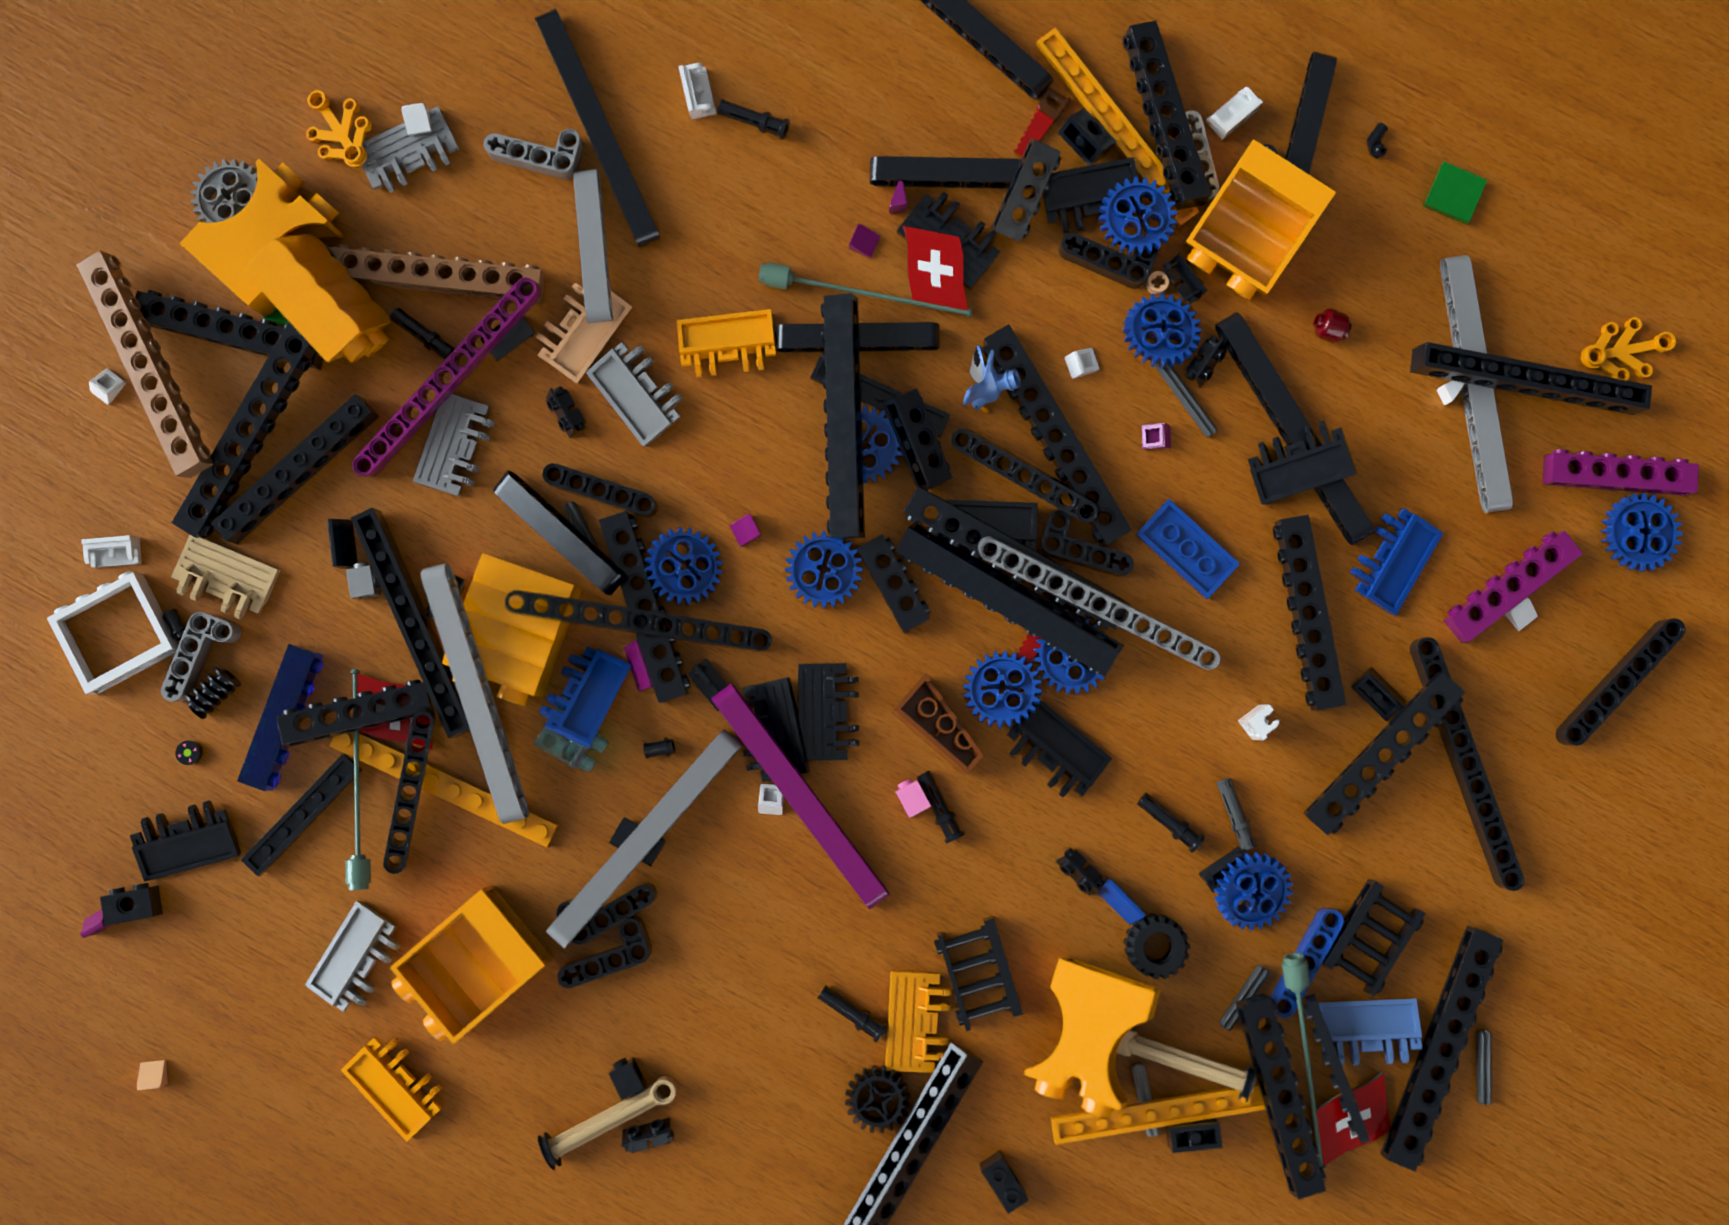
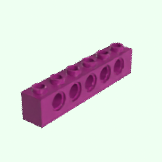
M1559 449L1553 450V453L1544 456L1542 485L1687 496L1697 493L1699 464L1689 463L1688 459H1674L1673 462H1667L1663 457H1651L1649 460H1641V456L1627 455L1625 458H1617V454L1613 453L1593 456V452L1588 451L1569 454L1568 450ZM1570 463L1574 465L1575 473L1569 470ZM1594 465L1598 467L1599 475H1596L1594 473ZM1618 467H1620L1623 471L1622 477H1620L1617 473ZM1642 469L1647 473L1646 479L1641 474ZM1666 471L1671 475L1670 481L1666 478Z
M1552 531L1541 539L1543 541L1541 545L1537 548L1532 546L1523 553L1524 558L1519 562L1515 560L1504 567L1506 572L1500 576L1495 575L1485 582L1487 586L1484 589L1473 591L1466 597L1468 600L1462 606L1457 604L1447 612L1449 616L1443 621L1461 643L1470 642L1583 554L1566 531L1558 533ZM1547 550L1552 555V560L1550 562L1545 557V553ZM1528 565L1533 568L1532 576L1528 575L1526 571ZM1509 579L1514 582L1515 587L1513 591L1508 588ZM1490 594H1493L1496 598L1494 606L1489 602ZM1472 608L1477 612L1476 620L1470 617V610Z

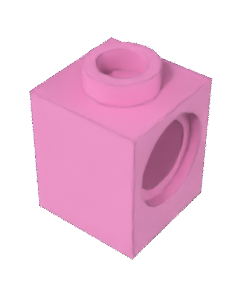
M909 778L898 784L899 789L895 792L909 818L931 807L917 780L912 782Z

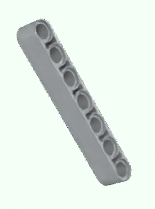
M598 169L573 172L587 322L591 324L613 321Z

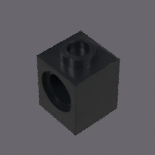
M625 1057L612 1064L614 1068L609 1072V1076L621 1100L643 1090L647 1085L635 1058L627 1061Z

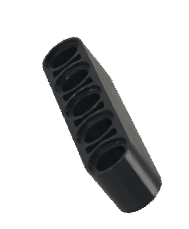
M555 463L548 464L543 469V479L554 488L646 518L654 516L658 510L657 502L647 493ZM555 470H560V478L557 481H551V473ZM576 478H583L582 487L574 489L573 481ZM599 485L606 486V492L602 496L595 495V489ZM623 492L628 493V501L624 504H619L618 496ZM644 500H650L652 503L648 511L640 510V504Z

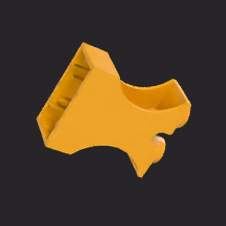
M258 159L256 161L257 184L249 203L235 216L224 221L214 223L199 222L180 244L243 302L266 318L277 307L242 269L274 238L311 233L321 240L327 238L342 239L344 235L331 224L339 213L327 201L316 193L307 202L297 193L305 182L282 162L273 172Z
M1071 957L1059 958L1050 988L1057 996L1062 1008L1064 1023L1062 1037L1053 1054L1043 1063L1026 1069L1024 1075L1037 1079L1035 1091L1060 1100L1063 1099L1066 1088L1073 1085L1074 1079L1077 1077L1082 1083L1079 1095L1084 1097L1081 1107L1095 1115L1110 1118L1113 1108L1120 1111L1129 1102L1116 1074L1118 1047L1131 1028L1154 1017L1162 989Z

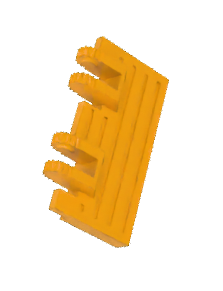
M771 309L677 320L681 367L692 366L691 356H694L697 378L702 377L703 374L701 359H709L711 376L717 375L715 353H718L719 362L739 360L738 350H741L744 372H749L750 368L748 354L757 353L756 363L759 370H764L762 348L765 347L766 357L776 356Z
M891 970L885 1058L886 1071L894 1069L901 1072L933 1073L935 1061H939L943 1057L944 1052H926L927 1045H949V1038L926 1036V1033L937 1034L938 1012H927V1010H951V1004L929 1002L930 995L948 996L952 994V989L929 987V984L940 985V973Z
M375 1036L341 1071L395 1130L408 1141L442 1109L436 1100L429 1107L426 1105L442 1087L439 1084L434 1086L426 1096L420 1088L425 1086L432 1078L428 1073L411 1089L410 1085L416 1080L415 1077L403 1065H400L396 1070L393 1069L409 1051L405 1048L392 1059L387 1053L399 1042L395 1037L378 1053L376 1050L383 1043Z

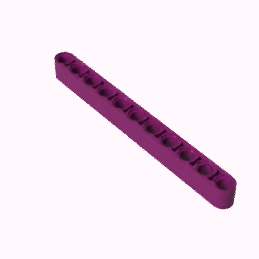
M524 277L513 285L355 457L352 466L356 474L372 477L377 475L539 300L542 290L537 282ZM532 284L534 288L532 294L525 296V286ZM511 302H516V311L509 314L507 310L508 305ZM499 319L501 326L497 331H493L491 328L492 322ZM479 337H483L484 345L482 348L477 349L475 341ZM466 354L468 363L461 367L459 359L462 355ZM450 372L452 380L450 383L445 384L443 376L445 373ZM433 389L436 396L432 402H429L427 393ZM417 407L419 409V416L413 419L411 411ZM400 424L403 427V433L397 437L395 428ZM382 442H385L387 445V451L384 454L379 452V446ZM368 459L371 463V468L366 472L363 469V463Z
M731 683L714 695L712 701L865 905L872 909L890 894L884 884L736 687Z

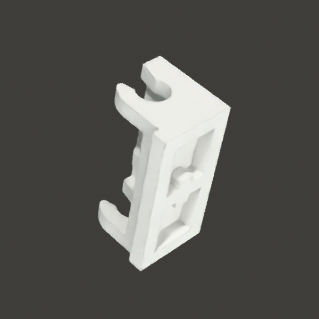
M702 63L678 66L691 120L716 114L706 67H703Z
M1245 87L1212 116L1207 118L1205 122L1223 141L1256 113L1263 102L1248 87Z
M126 535L81 539L85 564H91L92 568L141 564L140 538Z
M1270 704L1257 705L1238 720L1252 740H1265L1267 738L1266 735L1279 724V720H1275L1272 724L1268 725L1269 721L1265 717L1274 710Z

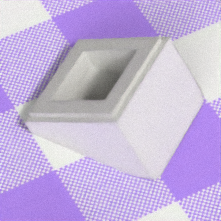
M425 103L401 107L408 136L432 132L430 113Z
M1093 348L1074 351L1065 357L1072 379L1100 370Z
M108 368L89 381L90 391L107 405L113 401L126 385L124 380Z
M1450 381L1439 387L1437 392L1443 404L1447 405L1452 402L1465 383Z
M1528 597L1505 614L1518 631L1538 617Z
M761 784L758 812L761 814L782 815L783 794L776 785Z

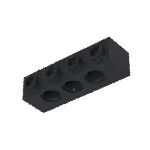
M1030 138L991 229L1021 242L1022 237L1026 238L1031 227L1029 224L1032 215L1035 216L1039 211L1041 202H1039L1042 193L1047 192L1051 180L1049 177L1052 171H1055L1060 164L1061 157L1059 155L1061 151ZM1041 162L1043 165L1042 172L1034 175V164ZM1031 185L1033 188L1031 196L1024 198L1022 194L1023 188ZM1021 207L1023 210L1022 217L1014 220L1012 217L1013 211Z
M918 389L905 391L883 401L882 404L916 487L919 485L928 490L953 478Z
M882 534L858 547L859 555L902 632L906 633L928 621V614L931 611L924 600L920 602L916 593L919 590L913 579L908 581L904 574L908 570L902 559L897 560L893 551L896 549L889 537L885 539ZM879 557H888L891 562L887 568H880L876 563ZM890 578H900L902 586L899 589L890 588L888 585ZM903 598L913 600L914 607L911 610L906 611L901 608L900 601Z

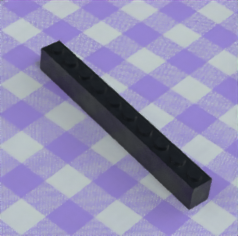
M852 293L823 296L824 303L821 304V315L824 318V327H822L821 335L823 342H825L822 361L826 367V375L823 376V387L826 390V399H824L823 407L824 412L827 414L824 433L825 437L828 438V447L825 448V459L828 462V471L826 472L825 479L827 486H829L826 505L827 509L830 510L827 531L830 534V538L834 539L865 538L858 298Z
M372 507L350 517L447 737L457 738L470 732L456 684L451 681L453 675L450 666L442 664L445 654L428 616H426L427 613L382 512Z
M911 524L896 549V552L901 554L904 560L918 564L924 572L938 576L946 585L958 588L963 591L966 597L983 603L986 609L1000 613L1008 622L1025 628V631L1031 636H1038L1045 640L1051 648L1062 650L1067 653L1071 660L1082 662L1095 674L1106 676L1124 646L963 549L952 545L943 537L932 534L921 524Z

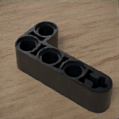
M1075 233L1065 235L1059 246V254L1063 259L1133 289L1143 285L1158 254V250L1152 246L1150 258H1144L1142 255L1138 256L1137 250H1135L1131 258ZM1070 243L1074 245L1072 250L1067 249ZM1081 248H1084L1082 255H1079ZM1087 253H1096L1098 259L1094 261L1090 260L1087 257ZM1109 262H1117L1120 266V269H1111L1109 266ZM1131 271H1138L1142 278L1134 279L1131 276Z
M1056 510L1048 517L1040 542V549L1044 555L1119 577L1132 571L1134 562L1130 555L1067 537L1070 526V516L1063 510ZM1053 517H1062L1064 526L1062 528L1055 527L1052 522ZM1054 539L1058 544L1057 550H1048L1046 541ZM1070 546L1080 548V557L1074 558L1070 555ZM1099 552L1103 555V564H1096L1093 561V553ZM1121 559L1124 560L1123 564L1126 565L1122 570H1119V565L1113 563L1109 565V568L1107 567L1109 561L1119 562Z
M650 883L640 884L600 908L584 926L587 930V937L580 938L577 935L572 942L576 945L585 944L649 906L657 897L655 886ZM642 890L650 892V895L647 897L648 900L643 898L637 903L635 902L634 898L639 896ZM573 899L566 900L558 906L557 917ZM620 901H625L629 904L630 909L628 913L619 911L618 904ZM598 914H605L608 917L607 926H602L598 923Z
M630 916L625 919L619 928L623 945L568 963L558 972L557 980L559 984L564 988H572L645 962L652 953V946L643 920L638 916ZM628 922H634L637 925L638 931L636 934H631L627 931L626 925ZM636 945L644 947L646 952L644 957L635 955L634 947ZM613 953H617L622 957L621 965L612 963L611 955ZM590 961L598 964V973L589 971L588 963ZM581 969V973L577 974L573 979L571 977L567 978L565 975L568 972L574 973Z

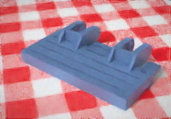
M1417 998L1318 1003L1342 1066H1344L1345 1062L1342 1042H1348L1352 1065H1359L1360 1063L1358 1041H1360L1361 1052L1383 1051L1384 1060L1387 1064H1393L1394 1061L1391 1040H1397L1401 1063L1409 1062L1407 1039H1409L1410 1050L1422 1049V1033Z

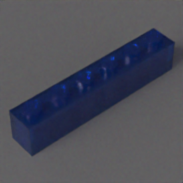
M288 644L237 782L262 791H271L277 787L281 779V774H279L281 767L289 758V747L282 745L276 716L283 715L284 710L298 708V711L306 709L307 697L311 696L314 691L315 683L313 681L323 666V654L298 645Z

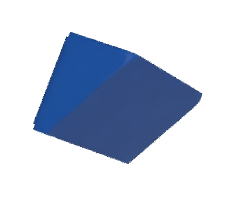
M1107 878L1105 880V883L1100 887L1101 890L1097 893L1128 924H1133L1145 917V912L1112 879Z

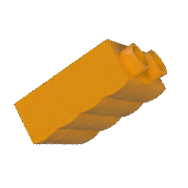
M1253 139L1186 240L1185 245L1192 249L1186 260L1209 275L1216 265L1232 274L1226 286L1249 301L1256 291L1263 295L1268 294L1336 192Z
M311 233L274 238L242 269L327 363L342 357H346L351 364L358 361L364 355L369 358L390 340L383 332L391 323L388 314L380 305L371 300L364 287L351 278L344 265L331 256L324 243Z
M482 553L463 605L487 679L501 684L497 697L525 706L529 695L544 696L570 623L509 613L504 605L506 596L511 591L520 590L578 600L582 588ZM513 596L509 599V604L512 608L519 609L523 606V600L519 596ZM537 600L534 603V608L537 612L544 613L548 610V604L544 600ZM562 604L559 607V612L562 616L569 617L572 615L573 609L569 604ZM445 653L442 664L449 666Z
M490 885L478 891L390 967L397 976L392 981V986L405 1002L412 1003L414 1000H417L428 1013L423 1019V1023L435 1039L443 1041L448 1038L454 1044L550 963L553 957L497 890Z

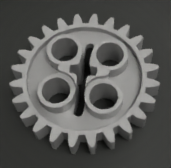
M223 159L222 166L215 161L213 162L214 169L211 170L206 166V175L198 173L201 181L193 182L198 189L190 191L196 197L190 203L197 206L192 211L199 215L198 221L203 223L220 222L239 213L249 203L244 204V199L248 196L252 198L256 188L257 170L253 166L248 167L244 161L239 164L235 159H232L231 164H229L228 161ZM236 178V182L233 185H229L230 181ZM217 192L216 198L211 200L212 194ZM232 210L231 215L225 218V214Z

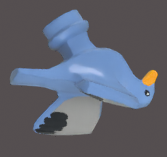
M977 345L970 368V375L977 384L967 390L963 400L964 406L972 403V407L976 410L988 413L990 410L986 403L998 400L1004 389L1014 391V389L1021 386L1017 370L1007 369L1003 374H998L993 366L994 350L990 351L986 365L983 359L982 347Z

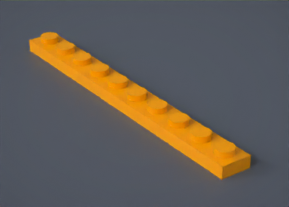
M1054 28L1037 40L1036 46L1081 104L1117 141L1114 146L1124 159L1134 157L1137 175L1142 182L1145 177H1147L1149 185L1156 180L1155 188L1159 189L1164 185L1165 188L1162 193L1164 195L1170 193L1168 181L1163 176V165L1059 31ZM1176 206L1171 209L1178 211L1176 217L1172 218L1177 221L1176 225L1178 228H1181L1199 214V210L1196 207L1176 210Z
M354 732L334 736L329 747L354 758ZM359 732V760L400 779L405 753ZM416 762L408 764L409 769L412 771L421 769L420 765ZM429 764L426 765L422 790L540 845L549 847L559 826L558 824L530 811L528 818L503 824L498 817L491 793Z
M1255 1083L1247 1102L1244 1097H1241L1239 1100L1240 1091L1230 1087L1128 1104L1120 1111L1113 1108L1110 1118L1085 1111L1051 1117L1054 1142L1057 1145L1266 1109L1259 1084ZM1286 1090L1280 1092L1279 1100L1286 1096Z

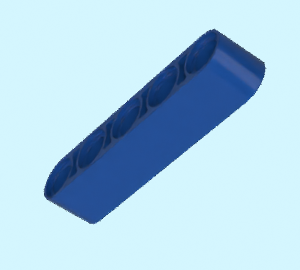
M1323 907L1318 910L1294 952L1301 953L1304 957H1310L1311 962L1308 966L1310 984L1344 924L1342 914L1329 907ZM1332 913L1334 921L1331 925H1326L1325 918L1328 914ZM1321 935L1322 943L1315 947L1313 940L1315 936ZM1282 974L1270 997L1275 1001L1276 1005H1278L1280 1000L1286 999V1008L1278 1011L1276 1014L1282 1018H1289L1298 1008L1296 992H1292L1285 987ZM1309 986L1306 987L1305 991L1301 992L1302 999L1305 993L1307 992Z

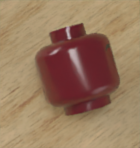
M1331 308L1324 310L1322 314L1318 313L1313 322L1316 336L1331 343L1345 340L1352 327L1348 315Z

